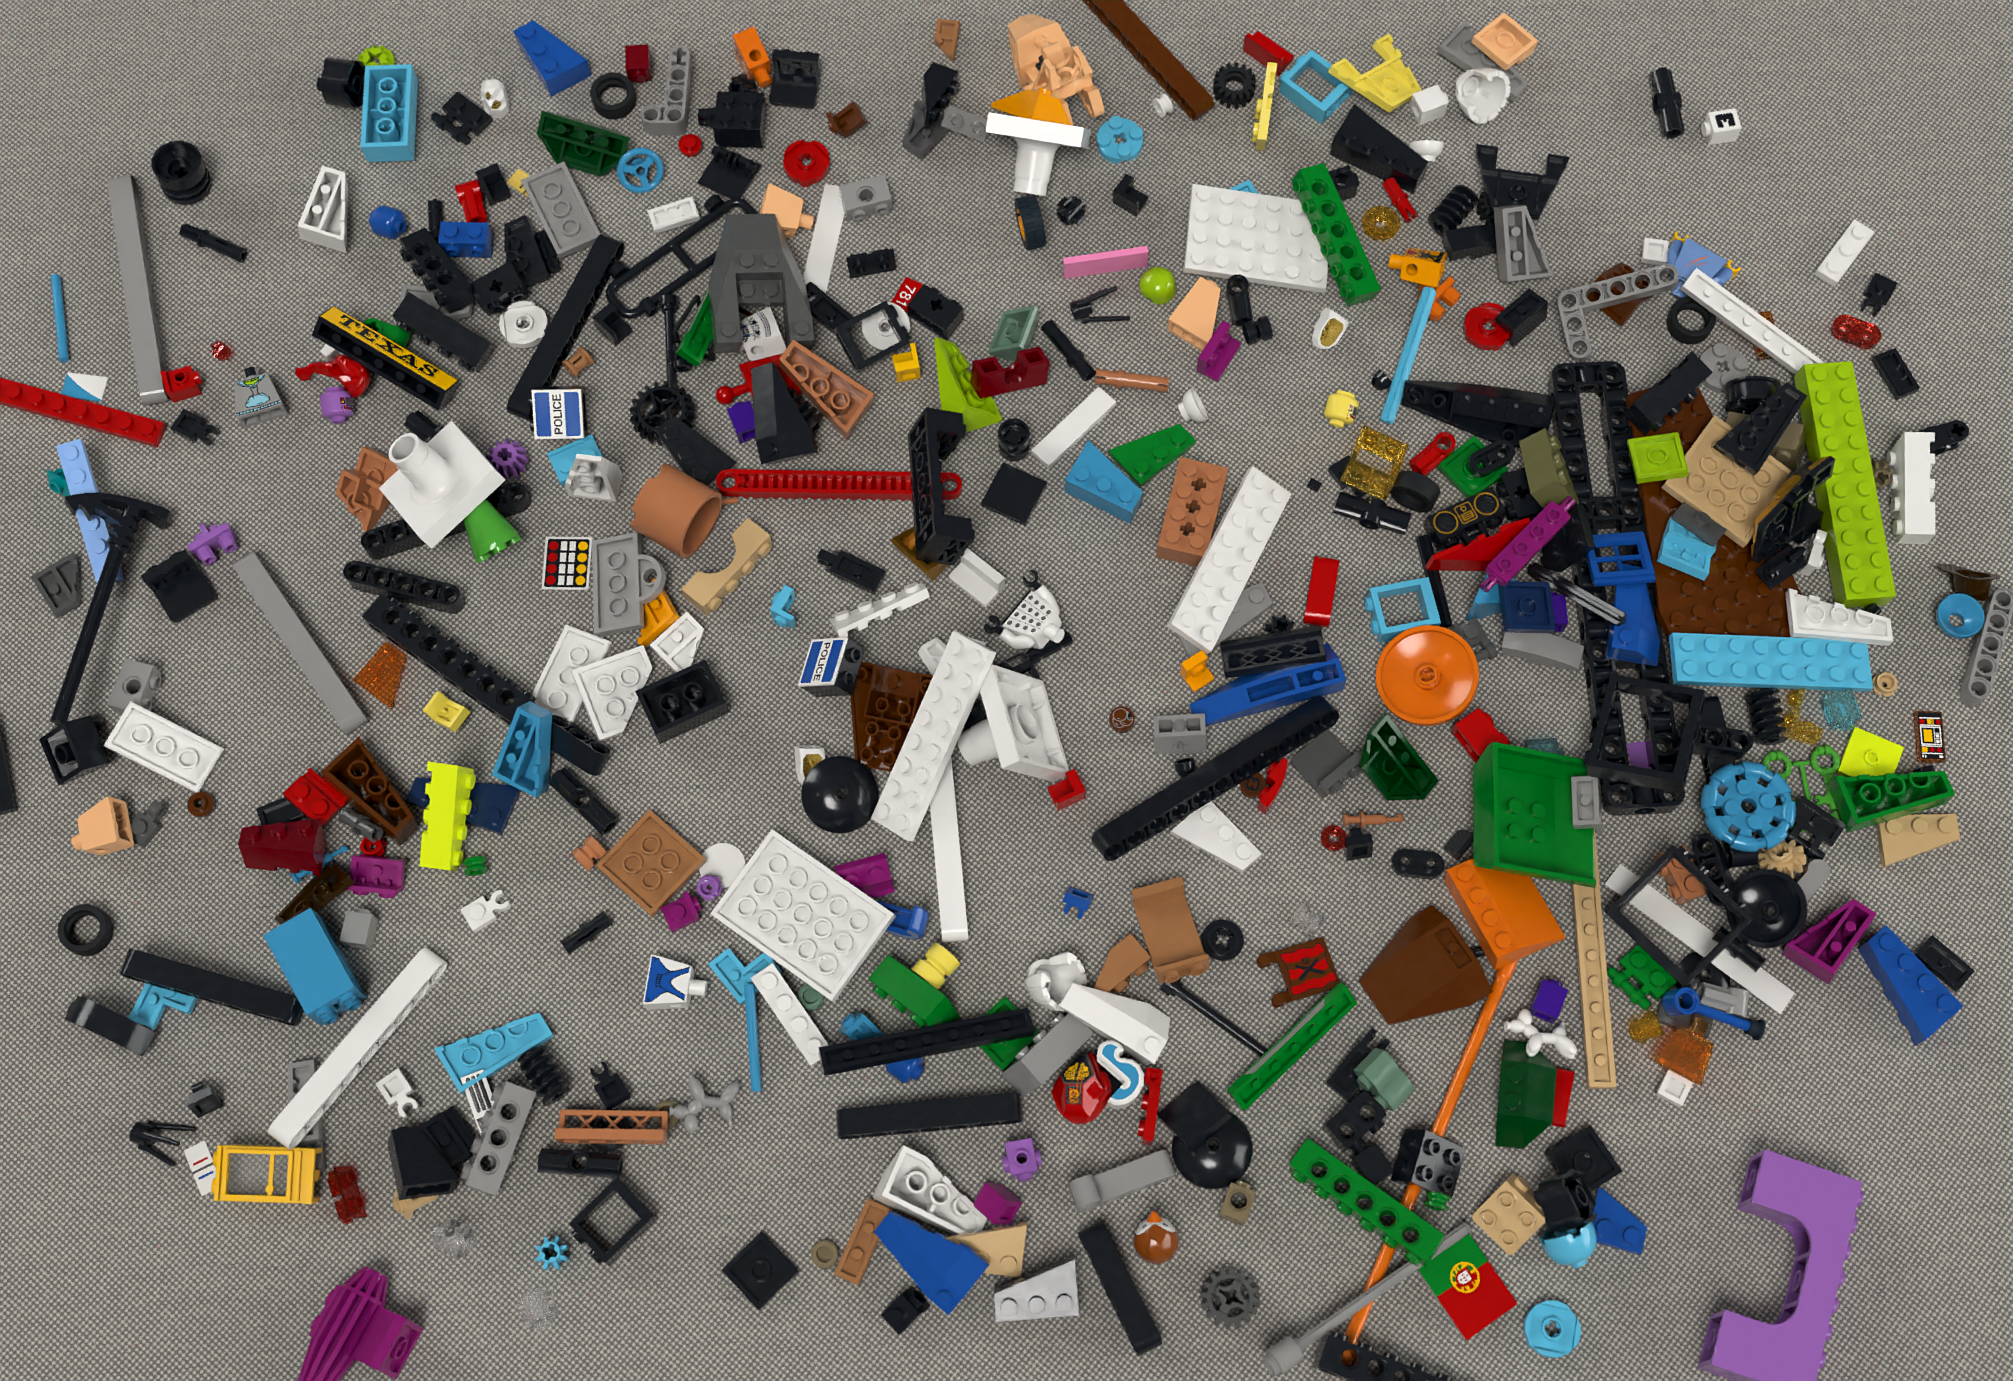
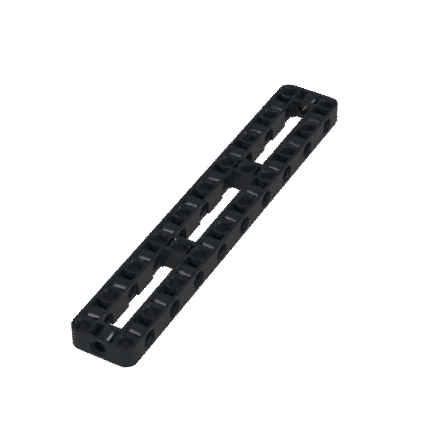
M1615 361L1558 364L1552 370L1547 383L1548 395L1556 396L1552 414L1553 434L1558 437L1561 443V454L1565 460L1579 503L1584 505L1592 535H1598V530L1616 529L1619 533L1643 531V534L1646 535L1642 498H1639L1638 484L1627 446L1628 439H1633L1632 427H1629V420L1624 415L1627 412L1625 398L1629 395L1624 367ZM1607 375L1612 376L1615 380L1607 378ZM1557 378H1563L1566 382H1561ZM1594 392L1597 397H1600L1602 408L1600 419L1603 440L1606 441L1608 452L1606 458L1608 477L1614 496L1593 497L1579 393ZM1612 420H1618L1621 424H1616ZM1563 422H1569L1572 426H1566ZM1618 464L1625 465L1627 469H1622ZM1569 466L1577 468L1578 471H1572ZM1624 509L1631 510L1634 515L1626 513ZM1600 510L1606 511L1609 516L1602 515ZM1637 545L1620 546L1619 548L1620 556L1639 554ZM1594 548L1596 557H1601L1600 548ZM1581 558L1572 564L1573 584L1607 602L1605 586L1594 587L1588 564L1583 562ZM1641 561L1622 562V564L1642 567ZM1598 563L1600 572H1603L1602 563ZM1654 582L1647 583L1660 639L1657 666L1605 658L1609 621L1576 603L1581 645L1584 646L1583 664L1592 728H1596L1598 721L1595 720L1598 705H1603L1599 700L1602 698L1603 684L1609 682L1610 674L1617 675L1616 669H1635V671H1638L1639 679L1670 684L1662 627L1655 611L1657 602ZM1593 651L1601 652L1603 654V657L1599 658L1595 656ZM1616 692L1598 760L1629 765L1620 693ZM1639 696L1641 717L1645 720L1646 737L1644 739L1648 767H1651L1652 770L1673 773L1679 751L1674 749L1671 744V737L1676 732L1672 701L1659 699L1661 703H1655L1650 697ZM1657 744L1664 745L1667 748V752L1660 751ZM1609 746L1614 748L1616 754L1613 755L1608 753L1605 747ZM1599 778L1602 806L1610 815L1671 813L1679 807L1685 798V788L1683 794ZM1664 793L1671 794L1674 797V801H1668L1664 797ZM1612 796H1619L1623 804L1615 803Z

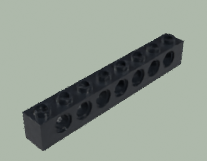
M380 594L362 615V618L369 627L509 726L517 707L529 701L535 703L536 698L526 690L520 692L516 689L517 685L506 676L502 679L496 675L498 673L497 670L488 663H485L483 666L478 662L479 658L468 649L465 652L459 649L460 645L449 636L445 639L439 635L441 632L431 623L427 625L422 623V618L414 611L409 610L407 612L402 609L403 605L391 596L388 599ZM400 618L397 623L391 624L394 619ZM419 631L415 637L410 638L413 632ZM437 644L434 650L428 651L432 645ZM456 658L454 663L447 664L450 659ZM476 671L472 677L466 678L468 673ZM489 685H495L491 691H485ZM514 698L511 704L504 705L506 700Z

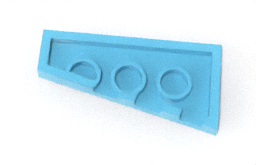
M536 1013L507 1023L505 1026L483 1031L482 1034L457 1040L450 1045H442L434 1048L459 1093L464 1094L467 1088L485 1077L488 1079L518 1060L527 1051L553 1038L554 1035L542 1015ZM482 1069L484 1070L476 1079H471L462 1084L460 1078Z

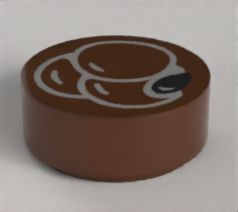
M1120 706L1113 709L1110 713L1109 724L1115 732L1126 733L1134 726L1135 716L1131 709Z

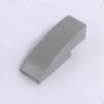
M1505 632L1501 646L1503 655L1525 658L1532 664L1580 671L1584 652L1583 645L1549 633Z

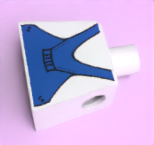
M651 955L643 1005L648 1010L688 1008L691 995L706 996L708 981L694 979L695 971L690 965Z

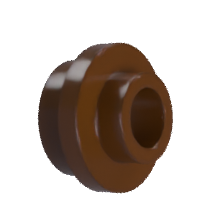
M205 792L193 794L187 802L188 811L193 816L199 818L209 815L214 807L213 798ZM203 800V805L197 808L196 804Z

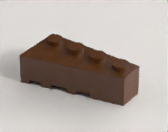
M359 736L321 771L328 784L347 799L348 803L361 814L369 817L373 824L381 827L383 832L399 846L418 829L413 814L397 791H395L389 779L382 772Z

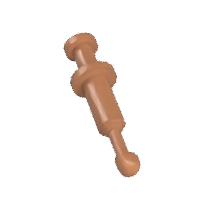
M1359 811L1358 816H1349L1347 813H1343L1342 823L1343 826L1358 824L1360 828H1364L1365 825H1384L1386 822L1401 823L1404 818L1402 814H1397V817H1386L1384 814H1364V811Z

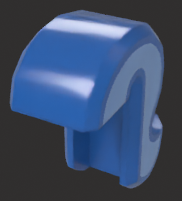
M876 901L896 915L885 932L910 940H918L924 937L929 919V913L926 909L914 905L913 910Z

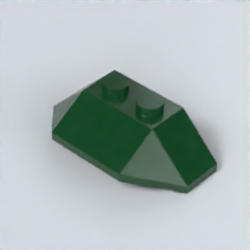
M547 111L541 112L537 130L538 137L542 140L556 164L565 162L569 168L602 177L618 166L619 160L628 150L630 141L629 136L616 130Z
M1383 713L1367 733L1359 767L1385 800H1424L1439 780L1386 713Z
M1504 1040L1497 1108L1496 1147L1524 1149L1553 1124L1557 1069L1540 1051L1535 1056L1529 1057L1526 1053L1528 1042Z

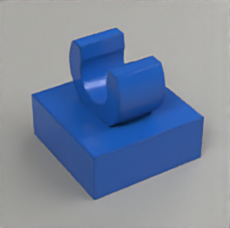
M1070 886L1063 899V902L1067 903L1064 908V914H1068L1071 907H1076L1079 910L1077 918L1081 919L1085 911L1091 906L1094 895Z

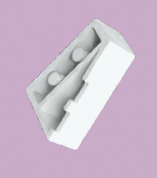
M322 165L298 223L300 238L347 253L348 183L345 172Z

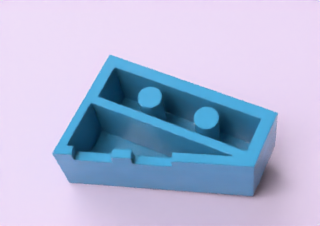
M1089 440L1065 479L1066 493L1131 524L1142 504L1143 492Z
M531 701L517 707L491 774L536 798L547 792L549 788L551 711Z

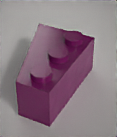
M1852 899L1828 915L1822 922L1806 930L1797 939L1787 943L1782 955L1829 985L1869 929L1877 913Z

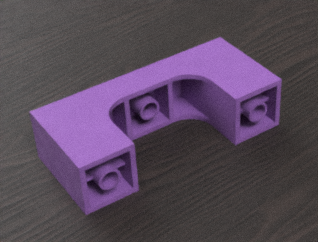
M1766 1149L1750 1157L1737 1209L1782 1225L1790 1233L1795 1243V1259L1780 1317L1774 1324H1766L1728 1310L1711 1314L1697 1369L1731 1381H1819L1817 1380L1818 1370L1822 1369L1826 1359V1353L1823 1352L1825 1341H1828L1832 1334V1325L1829 1324L1831 1315L1835 1314L1839 1303V1298L1836 1297L1837 1289L1842 1286L1845 1278V1271L1842 1268L1844 1260L1849 1258L1851 1252V1244L1848 1242L1850 1234L1854 1233L1857 1227L1856 1208L1861 1205L1864 1197V1191L1861 1190L1863 1182Z

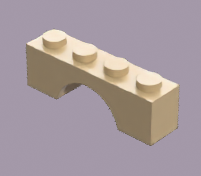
M749 518L731 535L736 548L735 557L731 564L717 573L697 571L681 589L684 598L706 616L711 611L717 610L727 593H732L737 588L739 580L744 575H749L755 568V563L761 557L767 556L771 551L773 544L770 535Z

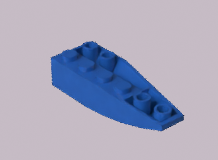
M1327 643L1324 644L1327 662L1244 675L1196 700L1189 706L1192 714L1205 713V725L1210 726L1306 701L1316 696H1325L1343 691L1346 678L1338 656Z

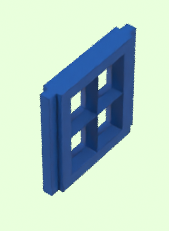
M1643 531L1592 535L1595 548L1613 547L1615 556L1596 557L1595 550L1593 549L1585 555L1594 587L1655 582V571ZM1637 545L1639 554L1620 556L1618 547ZM1641 560L1643 569L1624 571L1623 561ZM1617 562L1619 571L1600 572L1598 563Z

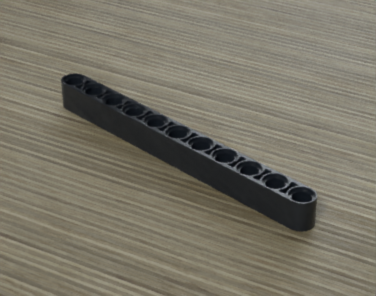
M1316 696L1101 827L1093 834L1092 844L1107 861L1118 859L1334 726L1339 719L1338 711L1324 697Z

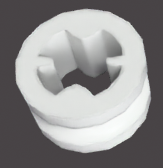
M1166 94L1160 95V99H1153V106L1161 118H1164L1166 113H1173L1172 102Z

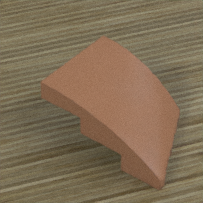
M368 446L361 447L356 469H342L336 489V494L346 503L350 513L357 516L365 532L374 528L390 503L379 487L399 470L389 459V456Z

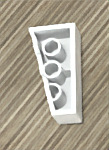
M1904 432L1886 456V461L1889 463L1888 466L1894 470V473L1890 475L1891 483H1888V486L1892 489L1893 497L1891 498L1890 508L1894 512L1895 517L1892 530L1893 534L1896 535L1897 544H1928L1935 536V502L1930 501L1935 489V479H1930L1932 465L1935 464V454H1930V443L1935 442L1934 432Z

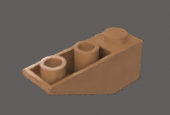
M1131 933L1110 950L1094 989L1119 994L1129 986L1128 981L1135 975L1139 978L1150 969L1148 966L1151 961L1150 955Z

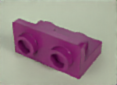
M1223 320L1198 357L1196 370L1216 382L1219 381L1241 346L1239 341L1229 335L1231 325Z
M885 853L834 866L837 875L870 898L883 897L895 892Z

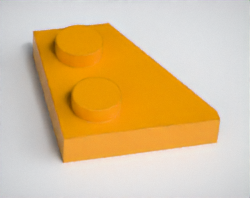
M664 588L655 600L644 604V628H641V637L638 638L640 646H648L680 618Z

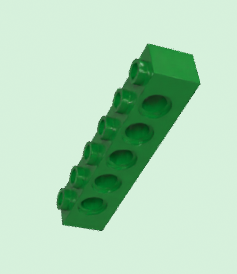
M1325 163L1300 169L1291 180L1293 190L1301 201L1302 210L1309 219L1311 230L1317 237L1323 256L1326 257L1331 275L1338 284L1341 297L1345 300L1347 307L1372 300L1381 290L1380 285Z
M1307 1138L1289 1163L1292 1178L1300 1184L1304 1185L1306 1182L1314 1188L1313 1192L1321 1199L1326 1201L1329 1198L1337 1204L1335 1207L1339 1212L1347 1217L1352 1215L1359 1220L1358 1224L1369 1233L1373 1231L1382 1236L1381 1241L1391 1249L1395 1250L1397 1247L1406 1253L1404 1257L1413 1265L1418 1266L1421 1264L1426 1267L1444 1242L1445 1235L1309 1138ZM1316 1167H1323L1327 1174L1322 1178H1317L1313 1176L1312 1170ZM1338 1183H1345L1350 1189L1345 1194H1339L1334 1190V1187ZM1361 1199H1368L1372 1203V1207L1368 1210H1361L1357 1206V1202ZM1384 1215H1390L1395 1219V1223L1392 1226L1386 1227L1379 1220ZM1412 1231L1417 1234L1418 1240L1414 1243H1408L1403 1239V1234Z

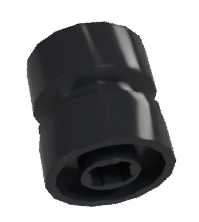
M1012 418L1005 420L998 429V447L1004 459L1016 462L1024 459L1029 453V428L1020 419Z

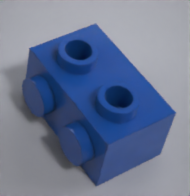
M440 223L438 244L448 257L492 258L494 236L488 223Z

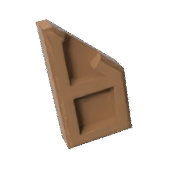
M937 18L934 43L950 61L954 62L960 21Z

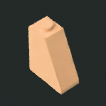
M1200 276L1168 319L1167 330L1200 351H1203L1213 336L1221 288L1215 282Z

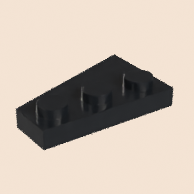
M527 215L504 224L506 263L511 261L518 268L527 287L550 278V273Z
M675 416L653 430L682 472L705 485L715 479L721 471L727 470L737 463Z

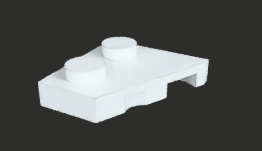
M685 612L650 644V648L676 673L692 666L705 632L704 628L688 612Z

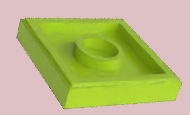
M1678 432L1628 439L1627 446L1637 484L1688 477L1689 471Z

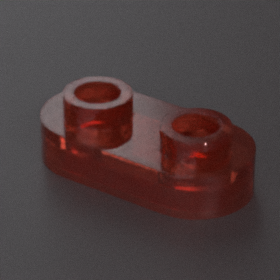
M1849 315L1838 316L1831 325V333L1836 339L1862 349L1874 348L1881 339V331L1876 325Z

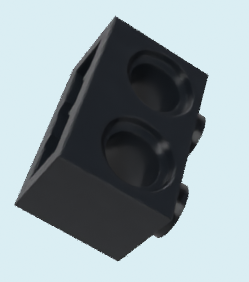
M1364 1090L1330 1119L1322 1129L1343 1153L1348 1149L1354 1152L1365 1142L1362 1137L1369 1131L1374 1135L1385 1125L1382 1120L1387 1114L1370 1094ZM1360 1110H1370L1373 1114V1120L1364 1121L1360 1117ZM1347 1126L1351 1128L1353 1137L1350 1139L1342 1137L1339 1132L1340 1127Z

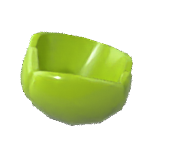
M1164 267L1149 268L1141 275L1139 280V289L1143 297L1149 298L1155 305L1168 303L1175 297L1177 286L1171 271Z

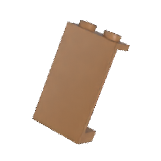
M1182 877L1131 890L1132 904L1158 983H1173L1181 977L1189 975L1199 976L1205 971L1210 970L1209 956L1204 953L1185 898Z

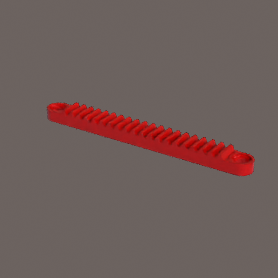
M727 469L721 471L716 477L718 491L727 497H743L744 499L749 497L754 499L759 497L778 499L781 497L784 500L788 498L794 500L798 498L804 500L808 498L813 500L818 498L823 500L828 498L832 500H837L838 498L847 500L850 498L854 501L857 499L863 501L867 499L872 501L877 499L882 501L886 499L905 501L909 499L912 501L910 472ZM940 472V481L943 482V485L947 481H953L957 484L956 489L953 491H946L943 488L942 500H952L959 497L962 493L961 478L955 473ZM726 478H733L736 481L735 485L731 488L723 487L722 482Z

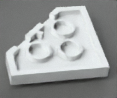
M644 645L571 671L599 742L623 734L639 699L635 691L645 686L652 671V665Z

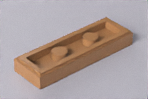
M867 1198L834 1272V1276L860 1286L880 1240L874 1231L887 1214L892 1211V1208Z

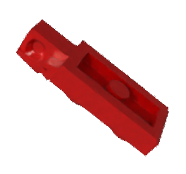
M1147 1067L1144 1076V1083L1148 1087L1149 1094L1143 1093L1141 1109L1146 1110L1145 1120L1139 1121L1137 1136L1142 1137V1144L1151 1146L1154 1140L1163 1070Z

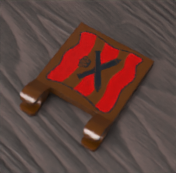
M1323 937L1275 952L1261 954L1257 959L1258 967L1261 969L1277 963L1284 980L1287 992L1277 993L1273 996L1271 1003L1274 1008L1330 991L1340 982Z

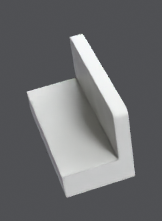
M968 548L961 557V563L949 574V579L984 607H987L1005 588V577Z

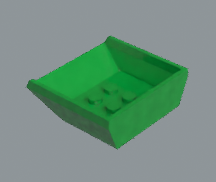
M1497 742L1489 744L1473 767L1474 866L1595 888L1594 828L1574 829L1571 777L1588 776L1587 765H1583L1584 759Z

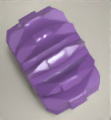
M506 438L503 444L496 440L497 447H489L488 451L490 454L486 455V458L506 481H509L512 475L518 479V472H525L526 468L524 465L529 462L526 456V449L523 446L520 447L519 442L516 440L511 443Z

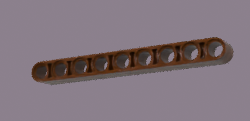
M1082 0L1192 120H1197L1214 108V101L1210 94L1123 0Z

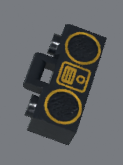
M1493 487L1426 517L1423 528L1431 538L1437 552L1444 548L1448 549L1458 545L1460 539L1466 547L1471 541L1477 539L1479 535L1485 533L1486 538L1490 537L1487 528L1493 530L1503 523L1507 512ZM1478 530V532L1475 533V534H1473V535H1470V536L1467 535V534H1469V533H1472V532Z

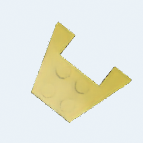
M1390 34L1376 40L1372 46L1386 62L1363 75L1346 58L1333 64L1328 70L1332 76L1388 113L1409 102L1413 93L1422 91L1410 68H1405L1401 61L1402 54L1400 50H1395L1393 47V38Z
M1267 63L1262 99L1257 100L1255 119H1259V123L1254 122L1252 142L1256 143L1255 150L1265 151L1277 63Z

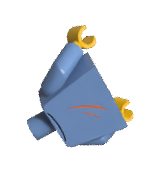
M1678 231L1675 232L1672 243L1667 251V264L1675 266L1678 270L1679 282L1671 292L1678 299L1687 296L1680 288L1696 268L1721 286L1730 278H1734L1741 270V267L1733 269L1730 266L1733 260H1729L1727 263L1726 259L1690 240L1688 235L1684 239L1677 236ZM1671 273L1670 278L1673 280L1674 275Z

